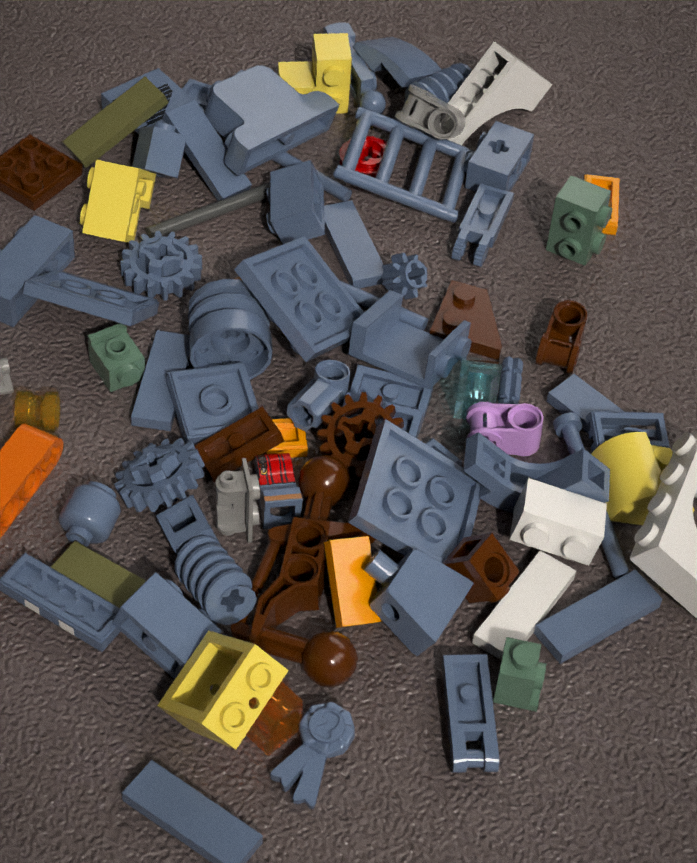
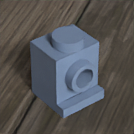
M193 495L156 515L176 555H178V552L187 542L199 536H212L219 542Z

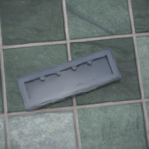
M24 553L0 578L1 592L101 652L121 632L112 624L120 608L27 553Z

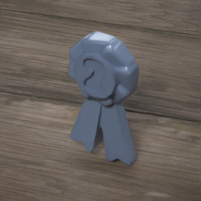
M332 701L310 706L299 722V735L302 745L270 773L271 780L280 782L284 792H287L301 776L293 795V804L305 803L310 809H314L316 806L327 758L344 754L355 738V727L350 712Z

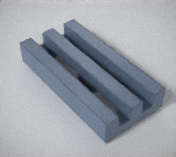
M591 411L586 416V423L591 424V429L588 431L589 439L594 441L591 445L592 452L599 445L607 441L604 439H611L630 432H646L649 440H658L650 441L651 445L670 448L663 413ZM602 425L656 426V430L638 429L633 427H625L624 429H607L602 428Z

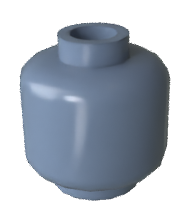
M94 481L74 487L58 517L61 527L66 532V538L72 543L76 541L85 547L89 546V544L106 542L121 513L116 493L108 486Z

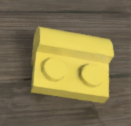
M630 432L615 436L599 445L591 453V455L610 469L609 502H606V510L610 521L643 525L649 512L647 506L656 495L660 486V475L670 462L673 454L671 448L651 445L646 432Z

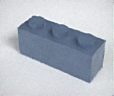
M34 215L24 227H20L17 230L14 238L5 248L0 249V322L14 327L38 300V298L23 294L25 281L55 270L63 271L75 258L73 230Z

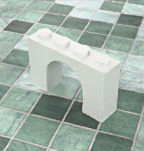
M697 431L691 434L689 432L682 434L674 442L672 457L668 466L660 475V486L656 495L647 506L648 515L643 526L635 535L634 540L636 544L629 559L697 618V528L693 517L694 497L697 498Z

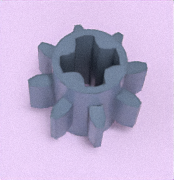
M405 253L392 255V263L382 266L384 270L382 285L387 290L402 294L405 300L417 298V289L427 287V267L418 260L417 254L406 256Z

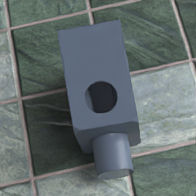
M413 549L398 563H395L381 550H378L363 569L382 585L370 602L371 609L416 656L420 655L438 640L474 584L465 576L419 549Z

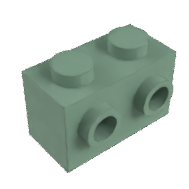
M570 176L555 199L546 250L586 266L593 253L599 255L607 236L602 231L608 224L613 209L608 206L611 191Z

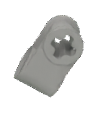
M412 84L409 85L407 90L410 93L402 110L397 111L395 115L398 120L441 140L454 138L461 134L465 127V117L458 108L438 99V97L425 89ZM444 113L449 114L454 121L453 129L449 133L443 131L440 127L439 121Z

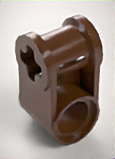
M565 300L556 304L547 330L544 331L535 361L536 365L541 366L543 363L565 368L567 373L573 374L587 320V310L581 303Z

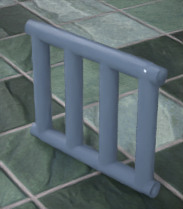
M360 106L357 107L355 111V118L358 119L342 166L338 165L335 168L333 176L351 185L455 223L459 212L455 210L465 176L463 171L464 162L470 152L475 153V151L447 139H437L422 130ZM371 125L390 132L375 178L355 171ZM403 138L423 145L409 191L389 184ZM436 151L455 158L442 204L422 196Z

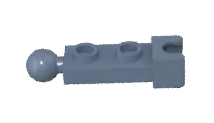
M334 23L323 28L324 34L348 33L352 57L350 92L356 103L362 108L382 114L386 107L385 97L376 90L377 80L375 73L368 69L365 61L353 48L356 35L350 24Z

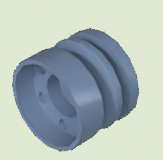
M221 279L209 282L195 291L188 305L190 361L193 367L202 368L244 362L249 380L263 373L271 363L273 352L271 331L269 329L270 319L267 316L266 310L253 293L245 288L240 279Z

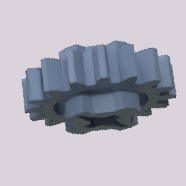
M156 231L153 238H149L146 234H141L140 243L131 240L129 242V249H123L121 276H124L126 287L134 285V293L136 294L146 291L150 298H154L156 294H161L164 301L168 300L170 293H174L180 298L183 297V288L193 291L194 281L201 280L202 255L198 254L197 244L189 246V238L186 236L177 240L175 239V232H171L167 237H164L160 231Z
M167 438L162 441L160 446H156L153 443L148 444L146 448L142 449L143 453L135 451L133 453L135 459L133 461H124L122 466L125 470L115 474L118 482L114 485L127 508L134 506L137 512H141L148 506L151 512H155L161 504L167 508L172 507V504L177 501V497L182 500L186 499L185 491L187 489H197L196 479L204 477L205 474L202 468L205 464L198 449L195 448L192 442L185 444L183 439L179 438L173 444H170Z

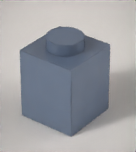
M155 122L153 127H141L132 167L155 173L156 176L161 178H178L187 136L175 133V126L162 122Z

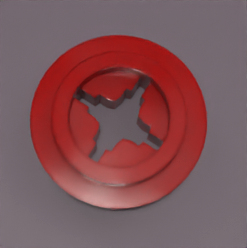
M367 136L355 171L375 178L387 142L377 137ZM351 139L347 140L340 148V165L343 163ZM371 154V158L368 161H364L365 157Z

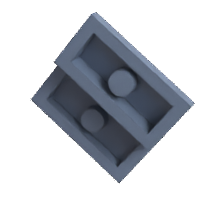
M394 37L359 41L353 46L373 72L388 70L402 88L442 70L437 63L420 49Z
M358 365L350 392H347L346 395L349 394L354 402L359 401L361 392H366L368 402H373L378 395L382 396V408L393 404L396 408V413L392 419L402 418L404 421L402 429L418 438L432 396L433 387L428 389L393 373ZM362 413L354 414V415H352V416H350V417H348V418H352V417L358 416V415H360V414H362ZM364 431L361 436L369 438V433Z

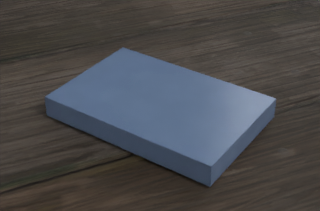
M59 270L25 281L23 291L24 295L128 326L135 325L157 315L159 307L157 299Z

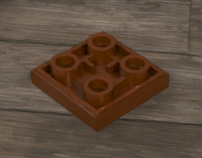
M31 134L0 155V191L33 211L37 210L83 174L81 163Z

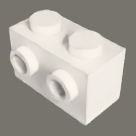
M528 478L514 506L510 540L589 566L604 538L607 504Z

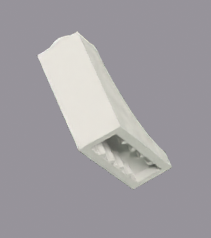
M493 42L448 102V104L458 108L465 117L464 130L460 135L448 140L462 145L481 125L505 111L526 109L532 112L552 84L502 46ZM444 113L439 121L440 127L443 131L449 133L453 129L454 121L449 114Z

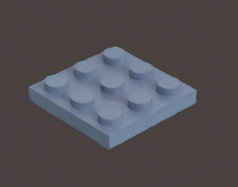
M305 236L246 258L234 269L242 279L245 288L253 293L266 310L269 319L277 324L290 341L292 349L305 362L350 341L353 322L364 313Z
M385 419L376 427L348 523L403 556H406L413 549H419L443 563L462 539L472 534L480 502V483L463 471L464 467Z

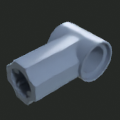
M324 360L316 365L314 378L288 404L287 416L292 419L295 427L306 432L312 427L317 428L322 423V415H329L333 412L331 408L333 402L341 407L343 406L350 379V369L346 364L337 360Z

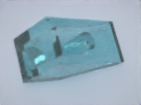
M461 357L453 418L466 420L467 409L478 402L496 404L502 372V364L500 362ZM485 413L483 414V421H487Z

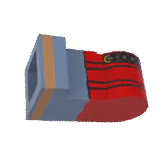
M290 454L256 455L255 474H257L260 487L258 504L263 529L292 524L293 517L301 518L303 499L300 487L296 485ZM285 506L290 508V511L283 516L270 514V508Z

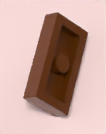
M262 406L195 445V448L198 449L205 464L204 468L212 480L216 482L217 477L222 472L234 471L242 466V458H246L248 463L255 459L256 455H262L284 442L280 430Z

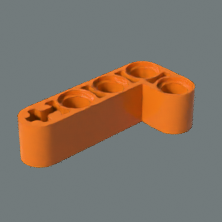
M25 423L15 430L0 450V539L54 469L63 451V440Z

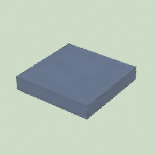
M244 362L172 371L167 374L166 381L185 444L192 442L194 445H197L258 409Z

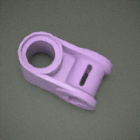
M478 402L471 405L466 412V420L470 425V433L467 435V438L479 432L508 455L530 456L539 449L544 417L541 410L532 404ZM484 413L487 415V421H483Z

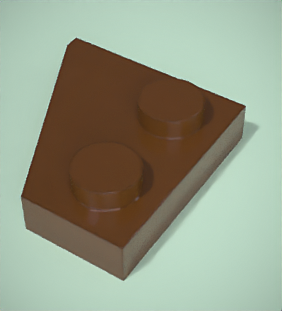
M451 280L430 329V334L445 339L464 320L471 323L468 338L472 341L469 352L499 360L502 344L487 289Z

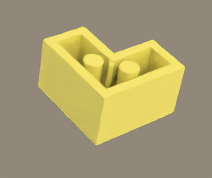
M348 33L313 34L312 61L278 62V75L297 92L308 94L313 91H321L339 103L336 114L348 113L352 64Z
M96 160L95 167L90 168L87 177V188L90 189L88 204L85 203L80 213V224L83 225L82 233L128 243L131 240L134 241L140 209L150 208L156 174L140 168Z

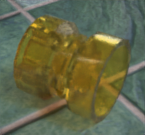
M17 390L14 414L15 428L17 429L21 424L25 423L33 427H41L44 431L57 432L60 422L59 392L46 391L43 395H34L31 390Z

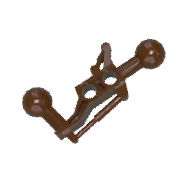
M323 455L307 461L299 473L298 486L302 495L307 500L304 517H293L292 524L276 526L268 532L269 543L252 580V590L255 591L256 598L263 590L278 553H283L285 555L280 576L260 596L253 625L246 624L249 617L248 614L242 620L231 625V635L233 638L256 644L267 654L302 664L309 679L319 686L336 687L346 683L355 673L357 667V652L348 637L339 632L324 631L312 636L311 639H307L276 629L278 625L299 611L319 610L328 570L324 542L369 536L370 544L376 540L350 523L328 521L331 506L342 501L349 490L350 475L346 466L339 459Z

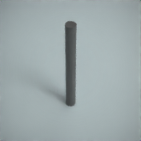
M270 182L146 228L147 236L153 238L155 237V232L160 231L162 236L165 237L171 232L176 233L267 199L266 190L270 188Z

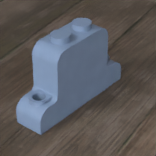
M257 65L247 70H240L234 76L212 84L207 92L209 101L204 114L214 129L226 139L225 145L228 147L224 162L228 168L239 176L328 131L340 104L331 96L321 91L300 94L272 69Z

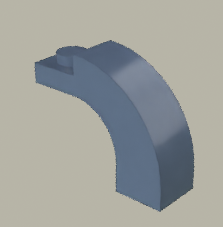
M479 432L466 439L463 471L480 483L479 498L496 508L514 513V506L528 478L603 503L609 502L610 469L584 448L561 460L539 464L520 461L509 456Z

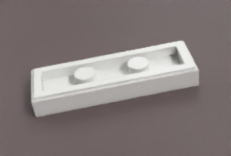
M540 550L512 585L509 592L501 599L475 632L472 643L501 660L506 637L528 641L534 633L536 624L544 620L572 583L576 570Z

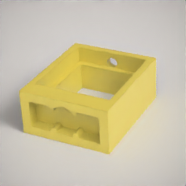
M208 630L157 706L190 731L236 750L289 670L256 644ZM251 698L256 699V705L253 708L249 707Z

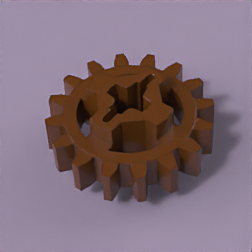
M361 392L359 401L356 402L353 401L349 394L345 395L346 405L343 407L333 402L331 408L334 415L332 417L322 415L321 417L322 424L327 429L318 430L317 433L319 440L326 442L319 447L322 456L331 455V457L339 459L346 466L349 474L351 471L356 472L359 482L366 464V460L362 461V459L368 457L380 419L382 421L386 419L401 429L404 427L402 418L392 419L396 413V408L393 404L382 408L383 400L382 396L379 395L373 402H368L366 392ZM362 413V414H360V415H358V416H355V417H352V418H348V417H350V416H352V415H354V414ZM364 431L369 433V439L362 438L360 443L355 441L354 435L361 436ZM335 435L339 436L340 440L346 442L344 454L339 451L335 444Z

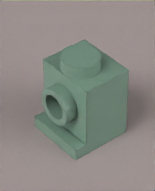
M119 323L88 335L90 363L110 393L123 387L132 386L142 380L145 371V357L127 333L126 325Z
M506 637L493 703L537 712L547 663L538 662L541 644Z

